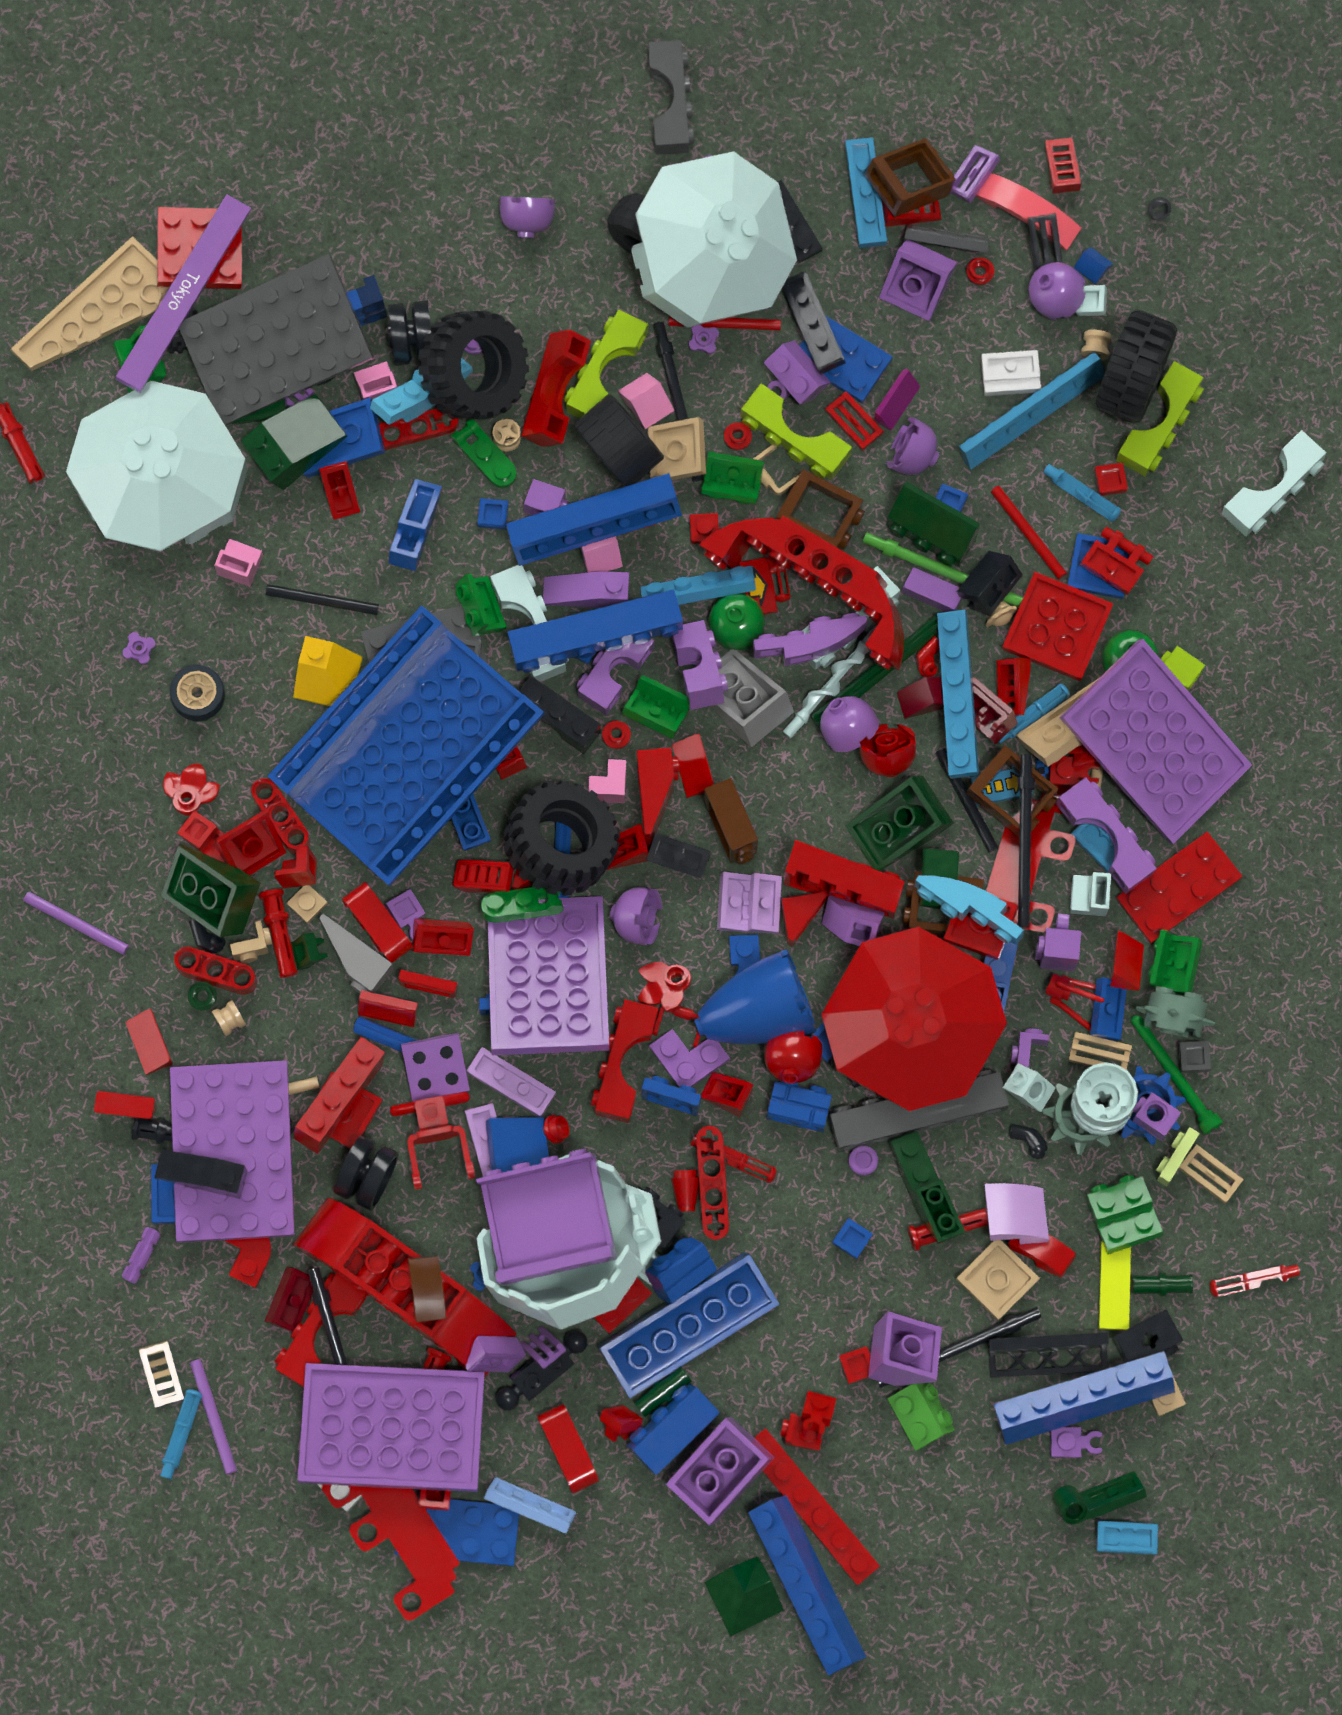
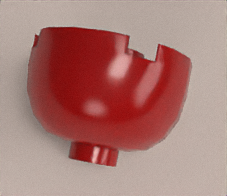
M881 724L870 740L866 736L859 742L861 744L859 751L862 762L870 772L880 776L895 777L910 768L916 757L915 733L911 728L897 724V729H888V724Z
M795 1031L769 1040L765 1043L764 1049L767 1069L772 1076L788 1084L807 1081L814 1076L822 1061L823 1044L819 1038L813 1035L812 1039L804 1035L805 1031Z

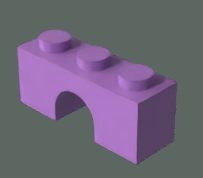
M704 620L683 624V630H679L678 634L672 636V641L679 666L688 664L698 665L695 668L683 671L685 690L691 710L724 703L723 691H727L728 686L725 674H719L718 669L722 668L719 653H713L712 647H716L713 631H707Z
M651 639L644 644H635L634 642L624 644L623 648L609 652L606 650L604 652L601 650L593 661L595 666L590 674L585 673L577 684V688H579L578 698L607 716L622 695V686L611 678V670L618 664H628L639 670L653 651L654 640Z

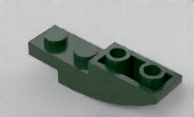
M918 1131L890 1141L889 1145L901 1170L900 1176L916 1209L937 1244L965 1234L963 1225L942 1179L939 1180Z

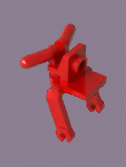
M464 1091L393 1105L390 1108V1114L394 1117L412 1113L417 1114L420 1131L410 1135L407 1140L415 1190L422 1189L414 1146L451 1139L457 1136L461 1139L468 1179L476 1178L473 1162L470 1160L465 1130L459 1125L453 1126L448 1124L445 1109L447 1106L467 1103L470 1099L468 1092Z

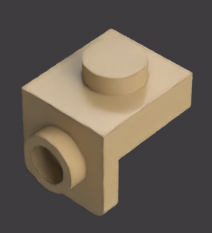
M256 921L258 938L230 944L234 960H240L241 963H250L258 959L257 956L267 954V945L272 944L269 927L263 928L261 921Z

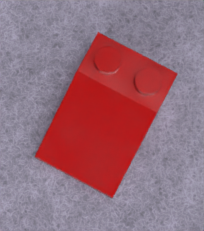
M671 747L637 750V772L643 832L647 848L651 847L655 833H657L674 790V781L679 780L678 756H672Z

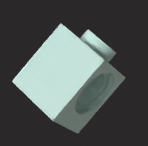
M1019 1063L1003 1086L1020 1103L1039 1112L1043 1110L1056 1089L1038 1072Z

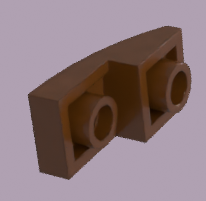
M438 1255L408 1259L415 1321L446 1319Z

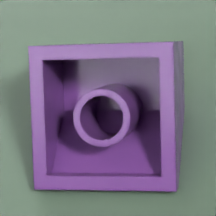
M906 239L897 251L879 298L930 321L950 282L957 262Z
M888 1311L874 1325L868 1378L894 1386L935 1382L938 1373L942 1327Z

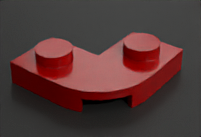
M270 1239L222 1240L241 1249L229 1273V1277L256 1289L271 1257Z

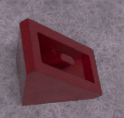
M924 677L897 692L904 719L944 709L942 677Z

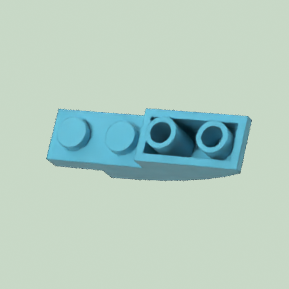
M461 358V372L465 380L472 372L473 367ZM416 370L412 380L373 399L370 409L390 425L400 419L408 423L436 404H432L428 399L427 395L430 393L424 391L421 385V381H424L423 376L419 375V371Z
M918 876L915 880V887L918 889L917 893L926 901L931 902L934 900L941 905L940 910L952 919L957 917L963 921L970 912L972 914L971 918L982 927H985L987 924L995 930V936L1006 944L1012 942L1014 945H1017L1023 938L1024 930L1004 916V913L1007 911V903L993 894L966 882L951 878Z

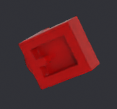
M791 1413L790 1420H783L780 1436L786 1437L785 1445L820 1452L822 1440H817L818 1433L816 1431L808 1430L805 1437L801 1436L804 1421L801 1420L800 1416Z

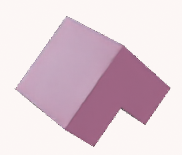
M387 361L354 372V378L362 400L367 398L373 400L397 387Z
M648 373L618 391L625 405L632 410L637 422L644 429H647L674 411L661 383Z
M616 536L580 547L587 573L610 571L623 567Z
M229 539L225 550H220L215 562L216 573L219 576L250 587L262 560L263 552Z
M608 759L607 777L589 776V792L593 790L597 793V798L601 802L605 800L608 803H625L626 760Z

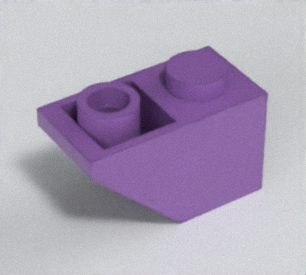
M829 896L821 924L844 942L860 946L864 941L878 938L885 913Z

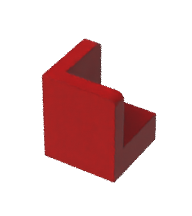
M308 846L296 847V859L283 861L282 870H275L274 877L283 889L316 884L317 858Z

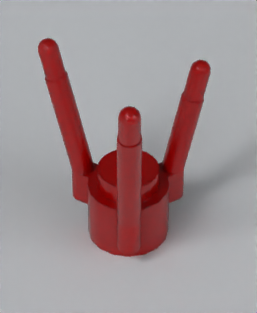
M1054 973L1045 992L1046 995L1052 997L1050 1003L1061 1008L1091 1032V1024L1062 1002V1000L1068 1001L1071 994L1074 993L1103 1003V997L1077 988L1096 990V985Z

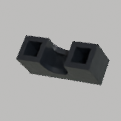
M530 676L519 692L522 695L524 694L545 713L540 721L555 729L562 740L582 754L587 752L601 733L600 723L534 677Z

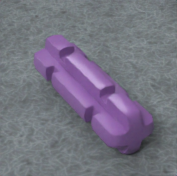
M150 1227L145 1228L141 1236L142 1241L138 1242L128 1261L130 1263L129 1267L126 1266L122 1273L123 1279L135 1284L141 1275L140 1270L144 1269L153 1251L152 1246L153 1244L156 1245L160 1237V1233Z

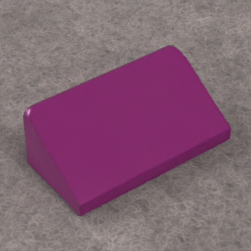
M903 369L875 411V422L892 431L920 389L919 383L908 369Z

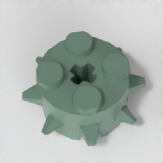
M1156 986L1155 992H1150L1148 1006L1136 1007V1010L1146 1014L1143 1027L1152 1029V1024L1160 1028L1162 1033L1188 1038L1189 1032H1193L1194 1038L1200 1039L1203 1026L1215 1025V1022L1205 1018L1208 1004L1203 1002L1204 998H1202V995L1185 992L1183 997L1175 995L1173 989Z
M1058 1083L1055 1086L1059 1096L1056 1105L1043 1109V1114L1053 1118L1055 1132L1051 1140L1053 1142L1064 1140L1067 1144L1075 1146L1077 1155H1082L1085 1147L1095 1143L1109 1147L1111 1144L1108 1135L1091 1134L1081 1128L1073 1118L1071 1101L1076 1084L1071 1088H1067ZM1098 1099L1097 1104H1103L1106 1108L1108 1102L1103 1103L1100 1099Z

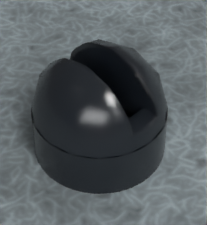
M1163 197L1153 199L1148 205L1149 216L1157 221L1164 220L1171 212L1170 202ZM1158 207H1165V211L1154 214L1152 209Z

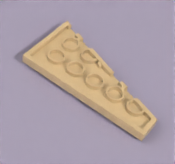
M132 236L11 348L12 353L33 371L152 315L170 288L157 287V259Z

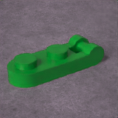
M469 419L464 423V428L460 431L456 430L450 435L451 440L494 486L508 488L513 485L517 477L516 467L486 435L474 419ZM474 435L478 440L470 446L466 440Z
M531 887L510 890L509 892H494L486 895L481 902V913L487 921L501 923L557 915L563 911L562 900L558 898L560 891L553 895L546 893L547 889L540 888L538 890ZM547 899L546 903H539V900Z

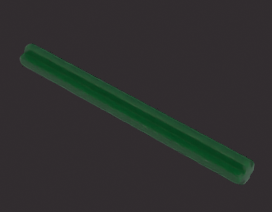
M937 614L904 640L901 664L923 647L933 636L939 634ZM877 663L874 664L812 714L811 719L820 728L821 716L831 701L848 696L860 698L895 668L891 666L887 670Z

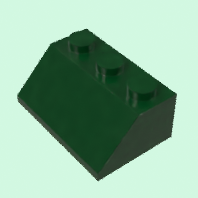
M907 481L903 485L887 517L886 526L890 527L889 531L894 536L901 539L904 536L914 541L913 545L917 549L925 553L928 551L938 555L937 558L941 563L952 567L953 564L960 567L977 539L980 525L977 521Z

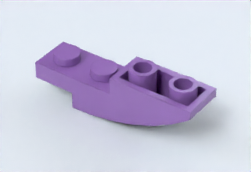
M858 613L846 614L840 619H831L828 616L818 617L814 619V622H809V633L806 634L803 631H792L787 633V636L776 637L775 634L761 635L758 637L759 639H754V658L783 655L784 666L818 659L842 648L859 636L866 629L867 617L859 616Z

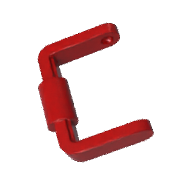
M682 1006L668 1011V1013L674 1014L675 1017L689 1021H695V1019L699 1018L698 1014L693 1013L694 1010ZM663 1007L660 1008L653 1030L654 1036H657L664 1012H666ZM698 1031L693 1043V1048H696L698 1046L701 1037Z

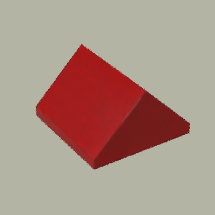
M266 810L220 836L214 843L215 848L226 864L242 870L249 876L287 853Z

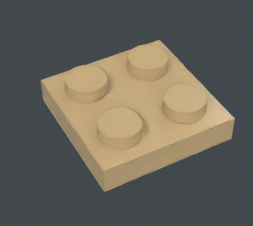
M696 417L648 427V436L664 455V459L650 471V479L668 473L671 480L706 474L703 419Z
M994 1240L957 1277L956 1281L999 1321L1040 1278L1001 1240Z

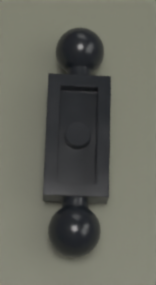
M578 1330L569 1332L564 1340L565 1352L543 1369L533 1359H530L509 1378L515 1386L512 1388H502L497 1393L496 1403L499 1408L504 1411L515 1409L519 1404L521 1395L530 1402L571 1368L575 1363L569 1355L572 1353L580 1354L587 1348L588 1339L586 1335ZM551 1344L547 1345L553 1352L556 1350ZM542 1350L538 1353L543 1359L548 1357Z

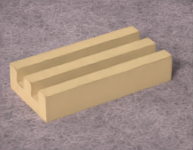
M1075 1032L1068 1061L1090 1067L1095 1064L1106 1063L1077 1056L1076 1052L1079 1051L1121 1061L1120 1067L1127 1070L1132 1045ZM1079 1041H1083L1116 1050L1124 1051V1055L1080 1045L1078 1043Z
M1197 1144L1178 1168L1225 1204L1244 1180ZM1198 1154L1234 1181L1233 1185L1230 1186L1194 1158L1195 1155ZM1189 1163L1227 1191L1226 1194L1189 1168Z

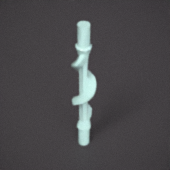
M876 625L862 641H859L856 650L846 660L835 662L831 666L833 676L821 690H812L803 700L802 709L795 713L794 719L782 731L788 738L791 739L802 725L808 722L811 712L826 695L836 696L840 692L839 680L854 664H861L865 654L870 651L865 644L877 627Z

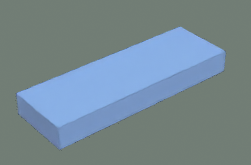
M497 1477L493 1479L484 1497L488 1501L565 1534L568 1532L577 1513L574 1510Z

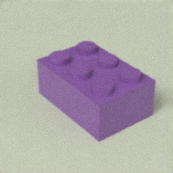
M728 1417L720 1423L666 1485L708 1525H712L725 1514L775 1457L734 1418Z

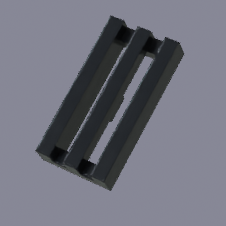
M1056 213L1027 217L1035 272L1041 267L1035 228L1036 222L1040 224L1045 265L1051 263L1045 221L1049 220L1051 222L1056 262H1062Z

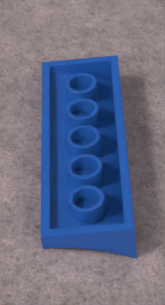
M744 1252L717 1269L673 1304L664 1302L596 1346L627 1396L631 1398L775 1308L779 1303L750 1254Z

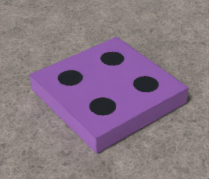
M459 1033L401 1044L412 1102L470 1090Z

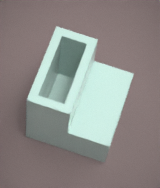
M1093 872L1092 876L1073 875L1070 913L1106 916L1109 910L1111 874Z

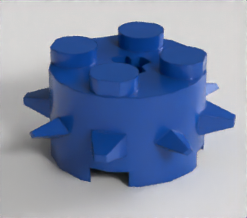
M1141 1066L1136 1067L1135 1077H1133L1138 1091L1136 1104L1142 1096L1148 1099L1151 1093H1154L1174 1108L1186 1102L1185 1097L1175 1096L1172 1087L1168 1085L1169 1073L1166 1072L1157 1078L1154 1074H1145ZM1149 1109L1147 1111V1116L1151 1121L1158 1122L1162 1120V1115L1157 1109ZM1132 1112L1130 1119L1123 1127L1121 1137L1125 1139L1131 1134L1137 1137H1146L1150 1145H1155L1156 1137L1133 1122L1136 1113ZM1177 1121L1171 1127V1130L1178 1131L1180 1126Z

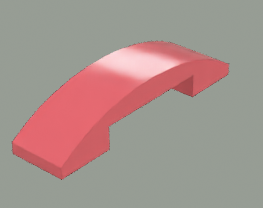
M992 173L975 196L995 209L998 206L1028 224L1027 217L1056 213L1060 247L1066 251L1081 230V227L1075 221L1039 195L1015 182ZM1050 220L1045 221L1048 240L1053 242ZM1036 222L1035 228L1040 231V224Z

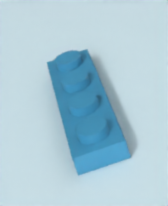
M873 137L845 140L859 248L887 245L882 200L865 176L871 160L876 157Z
M738 566L731 570L707 572L704 575L689 578L680 577L668 582H653L646 586H641V596L646 597L674 590L678 605L755 591L756 585L752 566Z

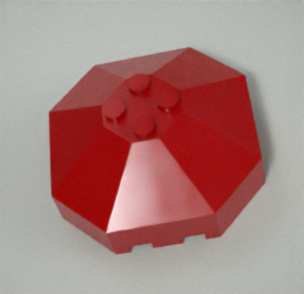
M921 927L862 942L821 1014L837 1072L909 1112L966 1096L1007 1026L991 967Z

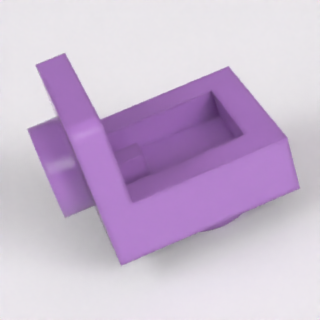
M1026 1029L1025 1032H1020L1018 1046L1012 1045L1011 1063H1016V1066L1019 1063L1029 1068L1031 1044L1047 1046L1049 1035L1043 1034V1031L1039 1029Z

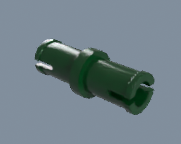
M1159 1273V1276H1133L1134 1295L1160 1293V1296H1166L1167 1293H1193L1192 1274L1166 1276V1273Z
M680 1366L679 1369L662 1382L657 1381L654 1383L655 1387L635 1401L634 1404L643 1416L646 1417L663 1402L666 1401L668 1403L671 1401V1396L681 1386L692 1382V1380Z

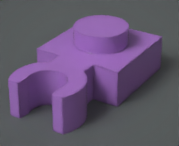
M409 889L387 902L385 907L400 928L407 925L409 928L408 936L413 943L414 919H419L425 912L412 890Z
M1062 1427L1052 1430L1051 1458H1081V1449H1086L1090 1454L1102 1453V1448H1093L1090 1440L1094 1437L1101 1438L1102 1433L1092 1431L1087 1436H1081V1427Z

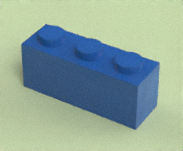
M691 1384L683 1385L677 1389L672 1395L673 1400L666 1407L661 1406L651 1416L652 1421L645 1428L640 1427L634 1431L629 1438L631 1441L626 1445L638 1460L655 1475L720 1413L702 1392Z

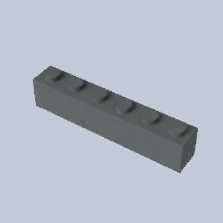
M992 1070L981 1071L966 1096L910 1112L890 1100L880 1102L879 1098L862 1102L863 1106L853 1109L851 1105L834 1109L835 1113L830 1114L829 1118L838 1153L859 1146L902 1137L915 1131L922 1132L1006 1111L1009 1103L1003 1088L1000 1072L992 1073Z

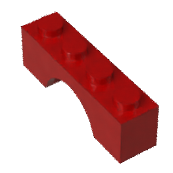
M571 329L550 333L521 437L542 447L563 444L570 419L563 412V395L571 378L585 365L591 344L590 339Z
M626 999L624 1000L623 1007L617 1006L613 1023L618 1024L615 1035H609L610 1056L608 1062H602L598 1077L603 1079L600 1090L595 1089L591 1106L596 1107L595 1115L625 1123L630 1122L636 1099V1090L628 1085L623 1078L620 1069L621 1062L631 1047L641 1042L651 1041L658 1017V1007Z
M360 1037L295 1126L294 1139L316 1154H319L335 1132L341 1117L350 1103L364 1087L370 1084L382 1067L385 1052Z
M331 1273L324 1283L325 1289H329L332 1301L329 1303L334 1317L338 1315L355 1316L368 1296L337 1273L336 1275ZM312 1301L307 1310V1313L310 1315L304 1325L299 1323L291 1335V1338L294 1340L288 1350L283 1348L275 1360V1363L278 1364L275 1368L276 1371L303 1389L306 1363L322 1364L315 1352V1337L323 1321L318 1305L315 1306L314 1301Z

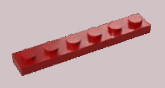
M765 1428L754 1438L775 1458L762 1472L782 1496L787 1495L794 1511L858 1586L875 1572L880 1565Z

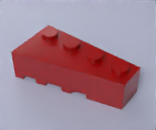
M798 840L794 842L784 876L785 886L811 894L822 892L827 895V899L829 896L884 912L885 917L894 919L905 883L895 873L877 871L869 865L856 863Z

